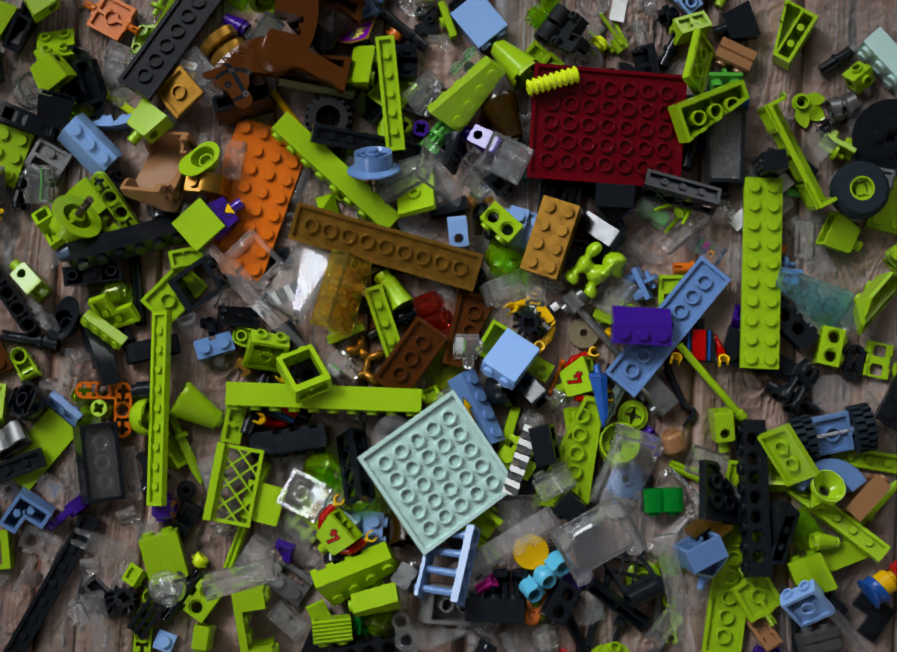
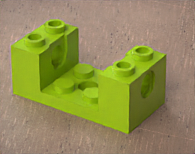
M265 580L236 584L233 587L231 598L240 652H280L279 642H275V636L252 640L254 639L253 627H249V620H251L250 611L266 609V603L270 602L271 590L269 585L266 586Z

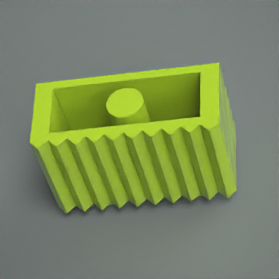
M349 613L311 618L314 645L327 647L329 643L337 642V645H346L349 641H353L351 616Z

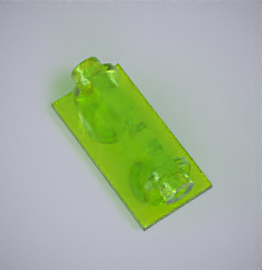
M539 0L540 2L536 6H532L527 11V16L524 20L532 21L530 24L534 28L540 27L547 17L544 11L546 10L550 13L561 0Z

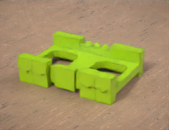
M867 340L865 346L867 354H865V364H863L861 376L887 381L894 345ZM875 345L886 348L884 357L873 355ZM872 363L882 366L880 376L870 374V365Z

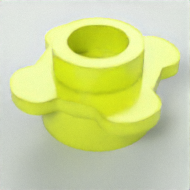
M593 36L592 41L589 42L591 49L599 55H603V51L608 47L607 41L602 36Z

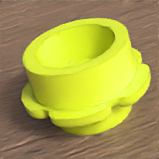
M197 551L195 555H191L193 558L191 562L198 569L201 567L206 568L209 559L203 553Z

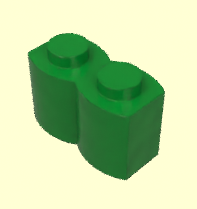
M682 487L642 488L643 512L648 513V516H660V512H667V515L675 516L679 515V512L684 511Z

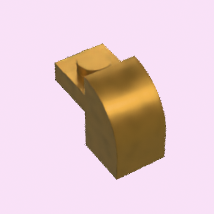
M204 171L197 176H186L183 190L190 193H204L212 198L224 197L227 199L230 180L223 175Z

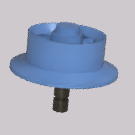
M369 146L354 152V164L347 169V174L356 179L371 180L372 192H378L379 179L397 175L401 171V166L393 162V153L390 148Z

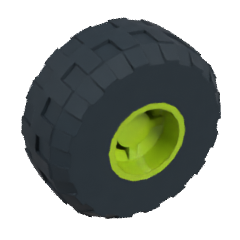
M865 161L851 162L840 168L834 175L829 187V196H836L838 199L832 203L834 208L841 215L853 220H863L876 215L887 203L890 193L889 181L882 169L871 162Z

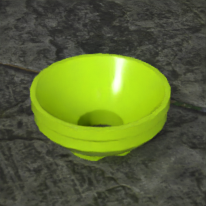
M820 470V473L811 479V492L820 502L835 504L845 496V483L836 472ZM819 487L825 488L828 491V496L822 495Z

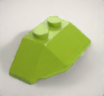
M889 271L877 275L873 281L869 280L866 283L862 294L858 293L853 299L855 304L852 312L857 333L860 336L897 294V272Z

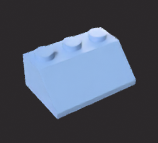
M84 113L76 115L63 128L57 138L92 175L97 171L105 172L109 170L123 155Z

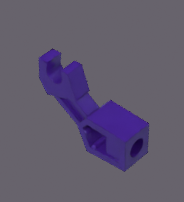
M78 495L68 502L64 507L65 510L49 521L45 527L49 532H52L57 526L62 525L69 516L71 518L77 516L90 507L91 504H81V497Z

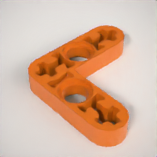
M83 381L78 383L75 387V394L80 399L114 400L113 421H116V418H128V422L124 421V428H127V431L123 435H120L118 431L119 438L129 436L131 433V425L129 423V412L132 407L131 386L125 382L107 385L109 389L108 395L101 396L98 393L99 382ZM82 385H86L87 389H92V385H96L94 390L95 396H91L92 392H86L85 396H83L82 392H78V389L82 388ZM121 386H125V389L128 390V393L124 395V400L129 399L128 403L124 401L117 403V399L121 400V393H118V389H121ZM119 405L127 406L128 413L125 416H120L117 413ZM121 421L117 422L118 428L121 426Z

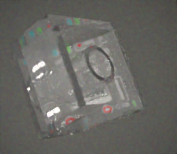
M294 468L275 503L315 524L334 490L327 484Z

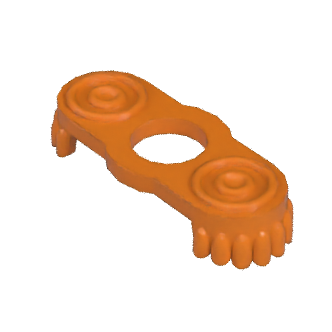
M544 589L546 593L541 598L542 605L550 589ZM527 600V608L524 615L526 624L533 627V625L536 626V624L538 625L541 622V615L538 613L542 605L539 608H534Z

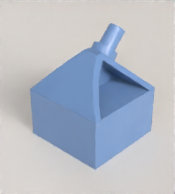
M709 529L695 539L688 536L671 545L680 566L698 575L699 581L696 588L703 591L706 582H709L710 578H713L720 571L729 557L721 536Z

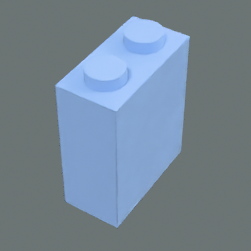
M466 0L450 13L455 26L478 53L481 50L486 51L492 46L491 42L496 38L498 40L507 33L508 24L488 0Z
M507 328L483 359L480 370L485 376L492 377L498 381L502 387L513 390L538 357L540 348Z

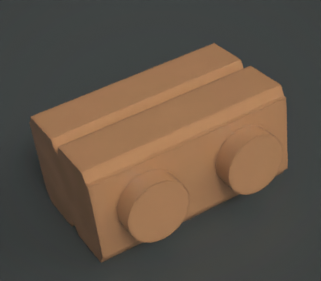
M723 36L712 60L720 68L728 67L732 69V72H743V75L746 76L758 52Z

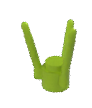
M599 13V16L614 36V39L610 41L612 45L608 44L607 49L612 54L616 52L619 55L630 46L627 43L628 40L623 35L616 21L612 20L619 35H617L603 13ZM590 30L588 31V34H589L590 36H592V37H593V36H596V37H597L596 34H594V33L591 32Z
M665 204L654 208V211L663 210L675 205ZM675 206L674 215L676 218L666 228L664 233L667 234L681 218H683L681 224L685 225L693 210Z

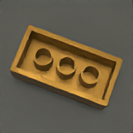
M546 195L543 196L520 265L522 271L556 282L560 281L583 212L581 206Z

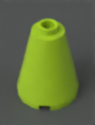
M497 40L491 46V54L495 61L505 70L506 73L504 75L515 91H517V88L520 90L526 87V80L534 78L535 63L541 62L505 40Z
M187 381L179 392V396L173 402L169 414L207 428L214 429L215 426L219 428L224 420V417H222L223 412L197 387Z

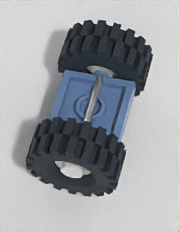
M868 403L849 405L845 407V411L811 418L807 414L787 418L786 423H790L813 462L819 461L820 456L852 449L856 453L877 450L879 445L878 428L873 417L874 413L871 411Z

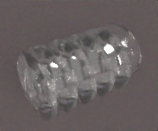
M221 495L225 501L231 498L228 495ZM237 498L227 503L232 512L241 508ZM224 505L221 507L222 510H218L217 514L219 517L216 518L225 519L230 515ZM216 522V525H210L214 533L228 538L233 537L228 533L235 531L231 524Z

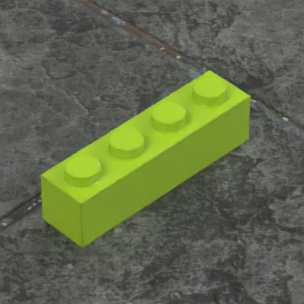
M90 309L87 310L80 320L84 327L91 330L92 333L99 336L118 351L128 339L125 334Z

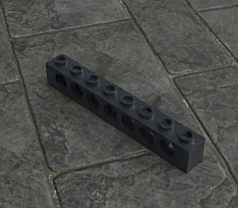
M744 419L736 422L735 436H737L735 453L738 456L736 473L739 478L737 492L740 494L738 512L741 521L739 523V532L741 533L740 552L742 553L741 572L743 573V578L773 577L767 454L757 439L761 433L766 432L765 420ZM748 436L752 439V444H749ZM749 455H750V456L752 457V459H753V463H752V464H751V463L749 462V460H748ZM750 475H752L754 478L753 483H751L749 480ZM751 494H752V495L754 496V498H755L754 503H753V502L751 501V499H750V495H751ZM752 514L755 515V523L751 519ZM753 533H754V534L756 535V537H757L756 542H754L753 539H752V534H753ZM754 553L758 557L757 562H755L753 559Z

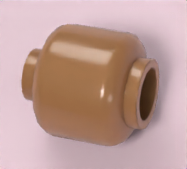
M675 427L664 430L659 438L660 443L663 445V453L671 455L673 458L681 456L687 448L683 432Z

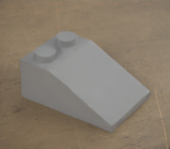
M442 582L428 583V585L449 589H451L454 585ZM475 586L468 587L466 597H470V594H479ZM426 593L425 600L420 599L417 620L421 622L480 627V622H466L465 605L464 607L455 605L450 602V597Z

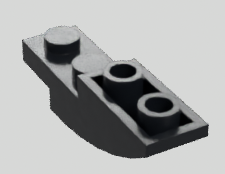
M0 100V121L55 143L60 129L56 128L53 137L43 134L44 125L37 123V114Z

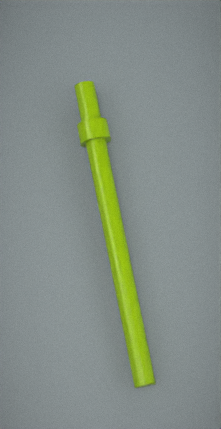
M680 342L676 348L728 408L733 410L735 419L737 421L749 420L746 412L733 402L686 346Z

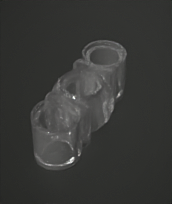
M403 611L397 612L392 619L396 634L394 638L396 647L402 652H419V635L413 629L409 615ZM400 615L407 619V623L404 626L396 624L395 619ZM404 635L412 637L413 641L410 645L402 643L401 638Z

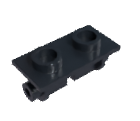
M22 170L19 173L17 189L11 203H13L12 208L29 211L39 175L29 173V171L28 174H25V170ZM28 193H31L30 199H27Z

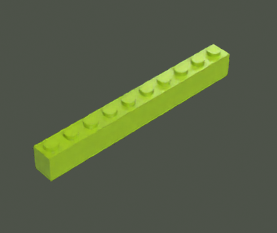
M226 381L225 405L230 406V410H242V407H249L251 411H261V407L269 408V411L281 412V408H289L288 412H300V409H308V413H320V410H328L327 413L339 414V410L347 411V414L359 415V411H367L366 415H378V412H386V416H398V413H405L407 417H414L417 413L421 412L422 389L332 385L331 390L296 403L286 384Z

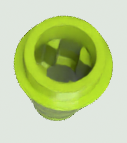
M817 531L809 536V547L815 551L834 549L840 546L839 537Z

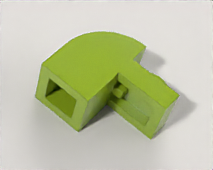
M47 204L31 214L36 226L44 234L53 251L65 244L64 239L59 237L49 227L53 212Z

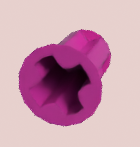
M489 573V577L476 584L475 589L479 594H483L494 586L498 587V581L493 574Z

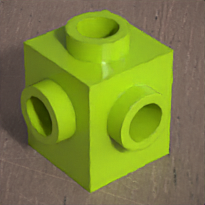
M859 60L842 74L847 88L859 95L876 81L873 68Z

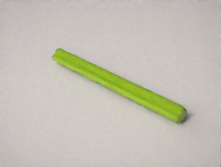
M263 461L259 482L266 483L272 467L271 463ZM241 518L240 522L247 523V519ZM238 526L223 566L225 571L233 572L249 528Z

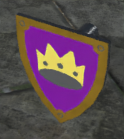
M377 18L367 20L352 27L336 40L339 44L350 45L351 48L364 44V46L373 45L370 41V36Z

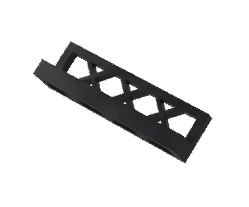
M648 168L639 196L713 216L719 206L722 188Z
M351 427L336 437L346 506H351L359 500L369 503L376 500L373 481L357 459L359 455L368 450L366 432ZM347 438V439H348V442H347V444H346V446H345V448H344V441H343V440H345V439ZM350 453V459L347 464L346 459L348 457V454ZM352 470L353 475L351 477V480L349 481V475ZM355 488V496L351 498L352 490Z

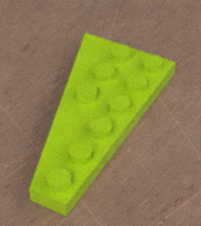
M584 396L559 445L561 461L548 466L530 500V504L551 507L568 487L589 504L601 420L594 396Z

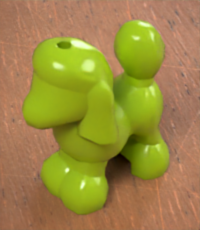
M599 242L591 243L586 248L585 255L581 256L576 265L564 274V277L571 284L575 285L579 280V274L584 273L588 282L583 287V292L592 299L597 295V285L604 282L610 275L616 278L623 276L622 269L627 262L623 254L610 252L604 256L601 264H594L592 258L597 256L603 248Z

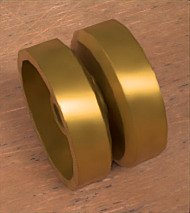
M227 24L209 35L201 44L199 50L206 59H211L210 64L214 68L228 52L246 41L242 37H237L238 32L232 24Z

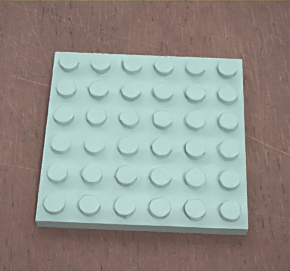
M454 390L449 391L357 457L422 555H426L507 495V493L502 492L508 470Z

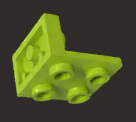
M74 28L37 34V48L43 47L46 53H60L70 66L73 65L72 61L77 60L75 54L71 50H67V46L75 44Z

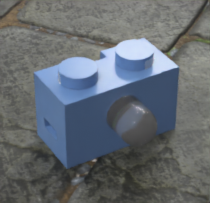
M227 331L215 335L216 339L213 340L206 337L193 341L198 360L202 362L213 359L217 368H223L226 365L224 355L238 351L237 345L232 339L233 332Z

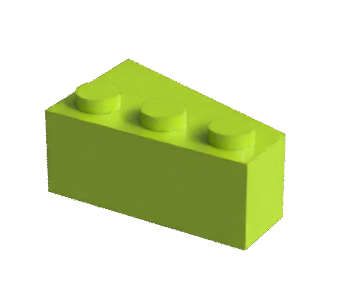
M785 0L772 62L789 70L816 27L819 16L790 0Z

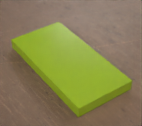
M51 408L44 413L29 431L32 443L27 448L16 452L10 457L13 458L42 447L48 466L13 479L30 491L74 440L72 426Z

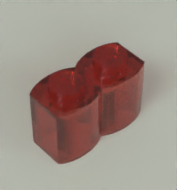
M433 290L414 297L413 306L418 316L439 331L450 328L451 321L453 320L452 314L443 306L445 302L441 294Z

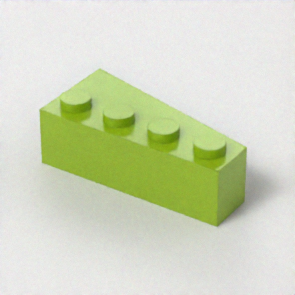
M485 56L470 68L467 74L461 79H457L453 86L447 91H443L433 103L430 102L426 107L430 114L454 130L462 132L506 72L501 65Z
M744 80L729 82L668 106L667 108L679 143L691 142L697 135L706 131L709 126L718 122L728 112L733 111L749 99Z
M383 541L361 550L359 555H348L344 557V561L333 564V562L325 565L326 568L319 571L313 569L310 571L315 588L334 607L350 598V594L360 592L383 577L393 573L399 567V563L393 549Z

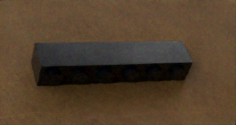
M180 213L98 234L93 238H84L67 243L75 272L187 242L171 224L180 216Z

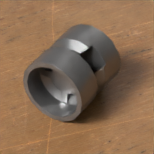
M852 91L842 94L840 98L836 96L826 99V110L832 123L844 120L845 116L851 118L860 114L858 99Z

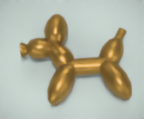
M359 335L360 339L357 340L356 346L351 345L345 349L346 354L349 356L359 355L364 360L362 371H358L352 377H349V382L365 379L369 384L377 387L380 383L373 379L374 374L370 372L371 362L380 360L384 357L385 353L383 350H377L369 354L364 349L366 346V341L364 340L366 336Z

